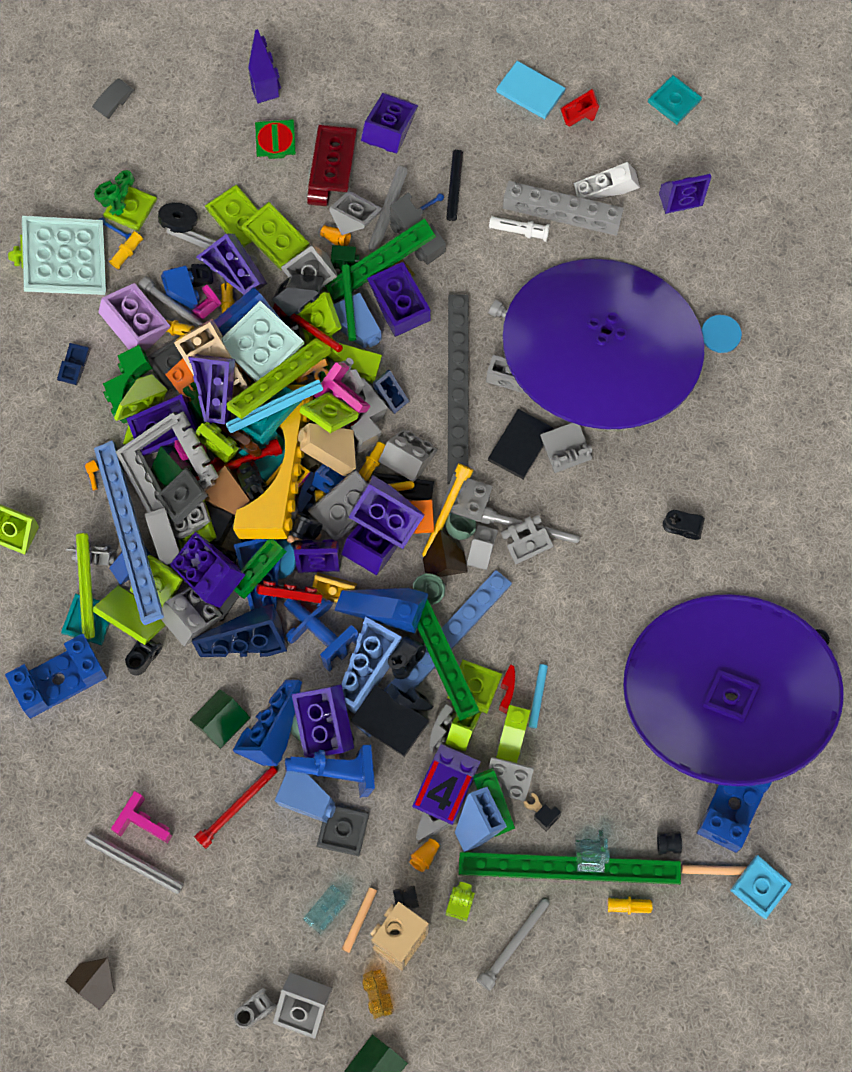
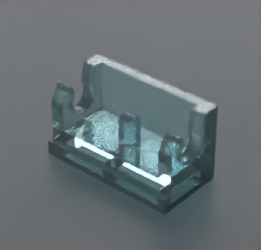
M330 885L302 920L321 936L350 900L335 886Z

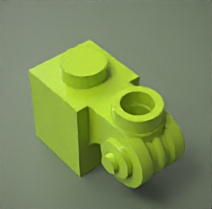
M459 882L457 887L453 886L446 910L447 916L467 921L475 895L474 892H471L472 885Z

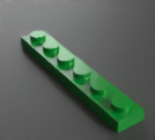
M424 218L351 266L352 292L368 282V277L388 269L434 239L436 235ZM341 273L325 285L335 302L344 298L343 276Z
M427 599L417 628L455 712L461 721L480 711Z

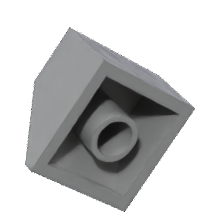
M290 973L281 991L273 1024L315 1039L333 988Z

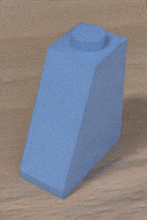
M361 294L353 295L357 338L355 342L363 348L367 346L373 347L382 340L381 331ZM344 299L333 305L342 327L340 331L348 336Z
M293 771L286 772L275 798V802L279 806L325 823L328 822L329 818H332L336 808L335 802L308 774Z
M487 787L469 793L455 830V834L464 852L483 845L507 827Z

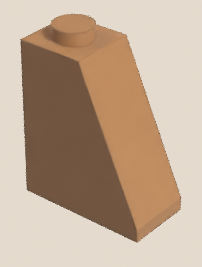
M226 466L217 472L219 477L214 480L215 485L205 491L208 496L204 499L205 502L234 516L236 510L255 500L250 499L249 495L245 494L237 474Z

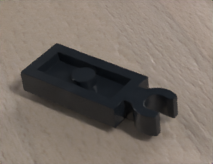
M254 460L244 462L235 469L245 494L249 495L250 499H254L253 495L256 492L264 493L262 486L265 484Z

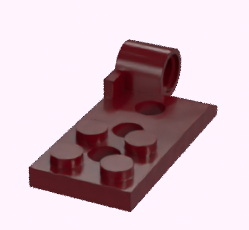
M318 125L308 185V205L327 207L329 191H348L357 128ZM333 142H337V143H339L340 145H339V146H332L331 144H332ZM334 157L338 160L335 162H331L328 159ZM334 173L335 176L327 177L326 174Z

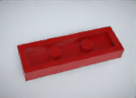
M263 580V583H259L256 588V592L260 595L321 603L322 594L315 587L305 586V589H299L294 584L284 583V586H279L274 581Z

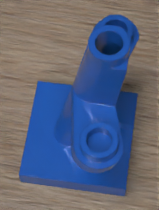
M287 599L284 606L301 622L297 628H292L286 634L287 641L292 644L307 629L311 631L327 646L320 656L323 666L330 672L332 670L331 662L337 656L343 660L348 655L346 647L352 642L357 644L358 631L350 625L338 637L318 619L332 607L333 602L330 600H321V603L317 605V609L311 613L299 601Z
M362 745L356 754V758L353 760L325 759V752L320 749L318 752H314V758H285L286 771L312 774L314 777L324 776L358 782L359 798L368 797L375 789L371 745Z

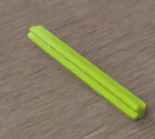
M88 533L76 534L82 633L86 639H91L95 637L94 613L92 612L93 597Z

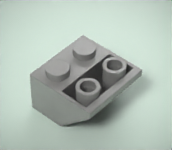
M403 429L387 441L378 462L414 482L421 476L438 449L433 447L430 442L416 437L413 432Z
M190 587L164 603L162 607L164 618L161 620L185 647L192 642L193 638L205 633L223 615L214 605L204 602Z

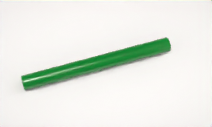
M342 265L348 340L355 341L357 338L350 266Z

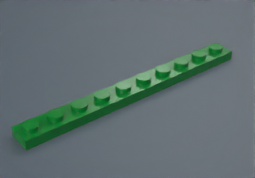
M459 852L458 876L680 885L681 861Z

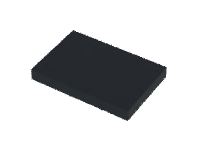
M518 409L488 457V461L524 480L544 447L540 435L554 430V428Z
M375 685L352 717L351 722L405 757L428 725L429 720L413 709L398 704L387 692Z

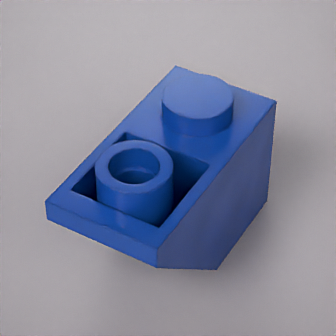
M186 266L163 271L161 279L166 295L190 309L196 308L199 302V295L197 290L193 289L192 283L194 280L191 271H188Z

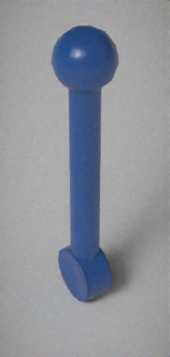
M438 194L435 199L420 208L424 210L437 201H443L444 195Z
M104 218L98 219L103 220V225L124 236L126 240L131 236L130 233L126 234L109 224Z

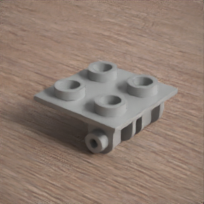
M570 423L540 435L554 473L592 460L590 454L592 453V448L590 445H587L581 427L578 424Z
M453 474L440 510H442L446 502V499L450 493V490L455 482V474ZM467 478V481H464L450 513L480 522L486 504L489 502L493 486Z
M89 543L90 564L92 563L93 553H95V565L98 564L99 560V565L110 566L115 561V556H112V553L116 552L117 549L111 548L109 544H99V546L93 547ZM73 544V546L66 548V551H75L72 553V560L78 563L77 546Z
M491 757L488 769H494L503 796L526 801L534 768Z

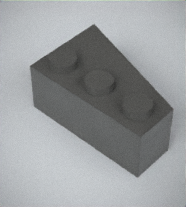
M409 192L390 205V227L396 234H402L423 220L421 214L424 212L421 208H415L411 202L412 196ZM432 223L429 225L436 237L414 252L417 259L424 261L427 265L446 252V242Z

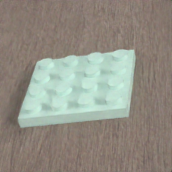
M22 216L24 292L105 295L103 220Z

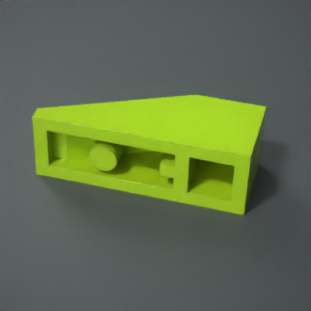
M341 344L343 346L341 352H336L331 348V354L328 356L335 363L351 358L354 362L351 370L356 369L361 378H364L368 384H373L382 355Z
M152 374L138 378L120 402L114 419L118 421L162 403L167 389Z
M509 705L496 758L514 763L518 762L530 710Z

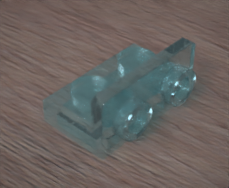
M598 830L597 841L591 839L575 840L577 871L604 872L605 864H609V850H607L608 839L604 838L603 830Z

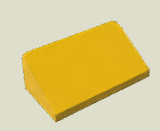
M317 572L312 587L318 588L317 591L322 594L323 599L337 603L341 591L356 590L357 583Z

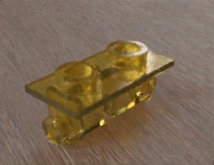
M381 969L363 974V988L368 994V1008L370 1013L373 1014L374 1020L382 1016L392 1015L394 1008L390 993L381 994V991L388 989L385 973H382Z

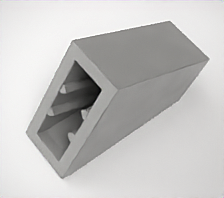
M165 508L144 514L159 561L173 569L170 564L178 555L179 549Z

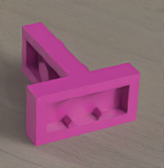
M336 362L321 382L323 390L313 396L318 398L329 392L339 400H344L348 403L349 407L358 413L367 412L371 406L341 381L350 367L343 362Z
M134 791L111 827V830L121 837L130 822L168 844L172 838V835L168 832L170 828L160 822L157 825L150 821L151 817L142 811L137 814L145 799L141 794Z

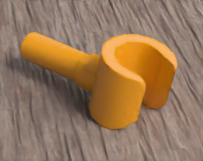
M92 460L86 463L85 468L94 491L98 489L93 473L99 471L95 461Z

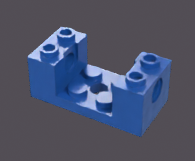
M83 633L65 642L64 645L67 651L31 670L23 664L5 674L23 712L30 719L107 678ZM57 674L64 675L65 679L62 684L56 685L53 683V678Z
M772 782L753 786L718 785L697 830V834L737 853L744 845L751 829L749 827L764 793L769 789ZM731 798H736L740 801L739 809L734 810L729 806Z

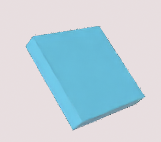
M756 855L730 891L763 919H767L792 884L761 857Z

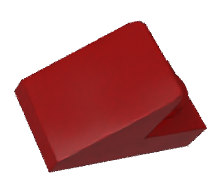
M593 89L560 108L565 124L570 127L585 117L594 121L599 104Z

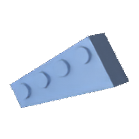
M367 617L363 621V627L358 635L354 653L351 655L348 670L345 672L341 683L346 708L354 714L375 685L378 686L390 668L388 658L402 640L401 636Z

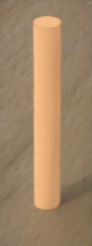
M682 865L681 871L682 874L741 875L747 866Z
M369 887L344 942L343 951L350 953L377 890Z

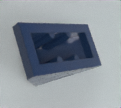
M389 369L373 382V390L385 402L393 414L410 402Z

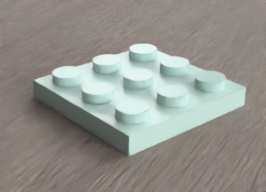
M261 301L221 339L231 357L235 359V363L255 381H258L287 360L304 345V341Z

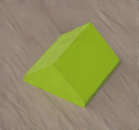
M0 504V545L25 555L39 529V525L34 517Z

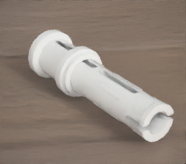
M491 216L489 228L524 234L529 239L534 237L547 242L550 224L545 226L535 224L534 221L525 223Z

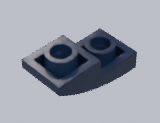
M310 472L299 495L298 512L309 515L308 509L314 505L312 495L318 488L312 485L315 476L313 472Z

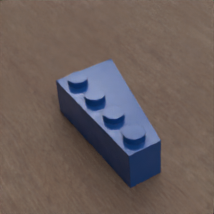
M253 287L217 317L214 322L224 336L259 301L269 308L280 320L281 318L261 293Z

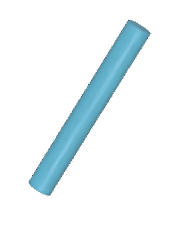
M544 664L539 665L528 726L531 728H537L548 668Z

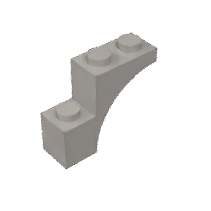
M364 378L361 379L365 387L358 396L371 407L367 412L360 413V420L350 427V430H353L354 448L357 453L377 443L382 432L375 422L383 418L388 408Z

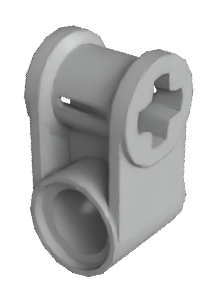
M265 988L255 993L235 1011L234 1021L239 1028L248 1029L277 1008V1004H273L266 995ZM242 1012H248L251 1015L250 1021L246 1024L238 1021V1017Z

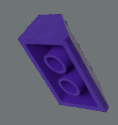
M342 684L292 694L304 757L314 758V752H318L319 749L324 750L325 756L344 753L354 749Z

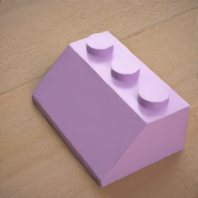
M135 283L101 299L98 313L128 349L140 345L145 351L170 328L168 322Z

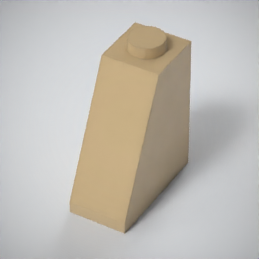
M308 423L299 431L298 441L300 442L301 451L342 476H347L356 469L353 430L340 428L329 433L317 424Z

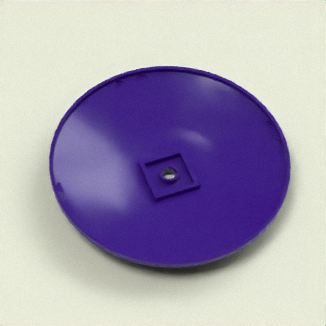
M574 260L553 266L529 280L515 295L508 308L503 325L502 341L506 362L513 377L523 391L534 402L555 416L591 428H634L649 424L668 415L679 407L693 391L704 362V339L700 324L695 313L680 293L653 273L640 267L614 260ZM608 329L611 334L602 333L601 330Z
M731 594L711 595L692 599L672 607L654 619L639 635L631 648L624 671L623 690L626 709L635 730L644 743L655 755L676 770L693 778L719 785H760L777 781L796 773L811 763L825 749L838 727L844 701L842 676L838 663L825 640L812 626L795 613L782 606L755 597ZM729 693L735 694L737 699L729 700L726 698V695Z

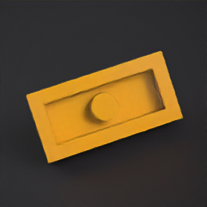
M328 359L321 360L295 379L297 384L307 380V375L315 371V380L320 381V372H324L326 375L329 373V370L324 368L330 365Z

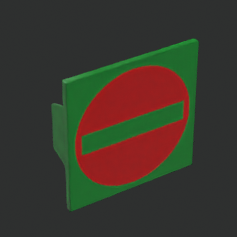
M294 120L255 122L257 157L279 159L284 158L285 155H296Z

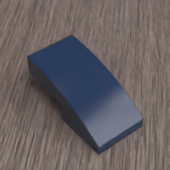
M69 343L65 361H62L57 381L77 386L91 349Z

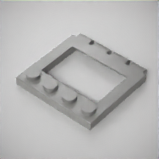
M173 412L116 451L121 464L148 513L164 507L157 497L161 489L140 450L170 429H173L200 479L198 482L204 491L214 486V480L219 477L213 464L205 466L210 459L203 446L196 448L200 441L193 428L186 430L191 424L184 412L179 414Z

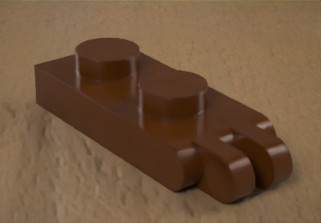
M215 423L222 430L221 434L226 438L229 436L235 440L239 448L252 456H261L262 451L256 443L251 441L252 438L246 432L242 431L240 433L235 431L230 433L226 424Z

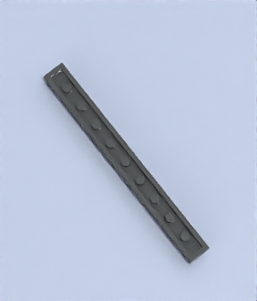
M448 294L447 484H450L453 474H456L455 469L458 463L468 467V295Z

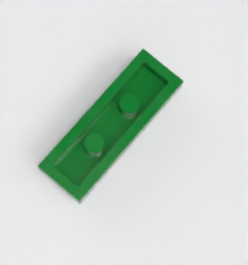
M268 539L241 569L245 576L234 591L245 599L287 551L274 539Z
M491 768L472 776L477 790L485 787L488 788L507 826L496 834L495 837L515 829L494 769Z

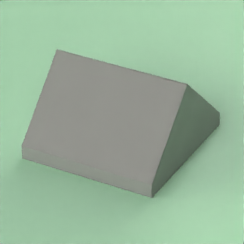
M347 191L330 207L329 211L341 235L366 227L382 211V208Z
M313 244L281 266V269L288 277L293 273L322 276L324 278L322 287L337 277L328 253Z

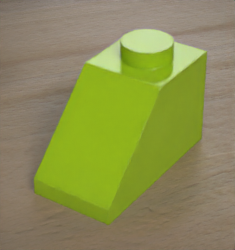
M480 711L461 721L456 714L445 744L453 749L465 752L482 712Z

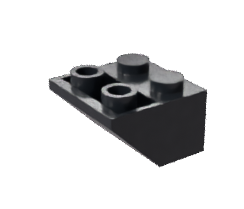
M293 273L278 286L272 300L288 317L294 313L297 315L305 308L304 305L307 302L312 303L320 296L319 292L323 289L324 278L322 276Z

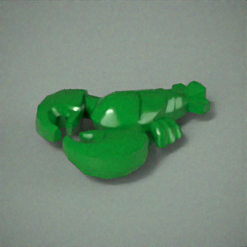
M123 170L115 177L116 184L107 181L95 189V200L101 203L103 207L111 205L113 208L109 212L112 215L116 214L119 216L123 213V209L126 208L124 203L125 196L128 194V188L135 182L134 175L128 170Z

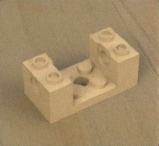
M213 318L177 338L174 342L192 374L193 370L191 363H189V356L197 354L232 358L221 340L223 335ZM236 363L234 367L232 399L251 386L244 372H240Z
M398 902L396 906L392 904L384 914L387 919L382 925L378 923L370 935L373 936L371 940L374 944L373 950L403 971L428 935L429 923ZM393 931H398V932H399V934H397V935H392V934H390V933L393 932Z

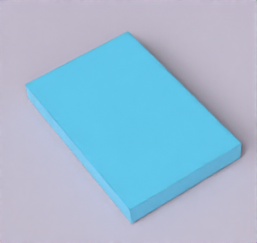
M516 61L496 88V92L539 117L546 119L564 94L566 88Z

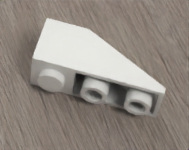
M628 162L574 183L577 197L584 199L621 195L640 188L636 170Z

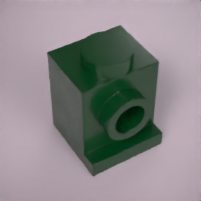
M332 245L331 262L334 269L337 268L342 271V265H349L351 267L360 261V255L356 254V247Z

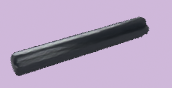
M456 149L452 152L446 214L448 221L457 220L463 151Z

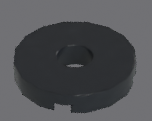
M173 202L163 205L158 211L159 224L165 229L166 227L169 228L171 232H189L197 225V213L189 205Z

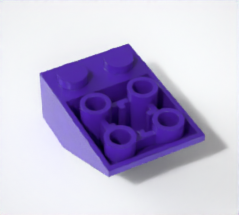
M258 29L255 30L248 66L251 89L257 104L278 98V90L281 89L277 67H273L272 54L270 51L267 52L266 39L260 35Z
M197 532L191 536L170 564L204 602L219 608L245 576L233 561Z

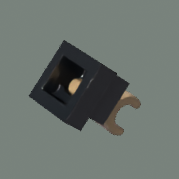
M532 793L531 797L535 800V803L530 805L524 801V806L529 810L537 812L534 815V820L547 832L561 817V811L555 806L552 810L546 804L542 806L538 796Z

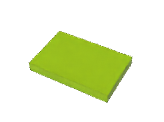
M236 184L206 204L205 209L226 234H235L242 246L245 247L252 241L240 229V226L252 217L258 209Z
M270 202L266 203L240 226L245 235L280 270H282L281 266L310 245Z
M119 585L98 602L92 611L144 645L166 626L161 619L144 625L141 622L134 595Z

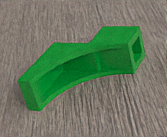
M140 345L117 355L120 361L118 367L122 374L103 383L106 390L103 394L108 403L111 402L113 406L111 412L114 417L120 402L135 381L153 369L146 352ZM126 418L120 420L123 424L127 423Z

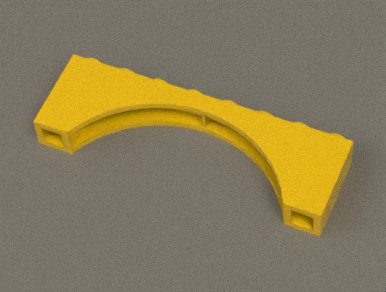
M287 385L286 387L294 391L304 385ZM313 395L302 400L279 426L285 438V454L282 466L275 480L261 496L250 504L236 510L233 530L239 539H288L289 531L292 530L291 516L292 512H295L296 507L294 498L299 488L297 480L298 476L301 475L300 461L304 457V452L300 450L298 434L307 425V422L310 421L309 418L300 413V407L312 401Z

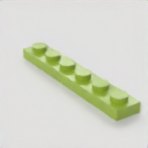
M315 338L226 403L227 410L243 419L331 354V347Z

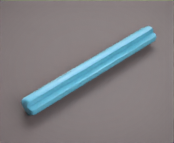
M315 380L259 406L243 419L236 417L227 421L226 426L230 433L238 431L323 390L322 384L319 380Z

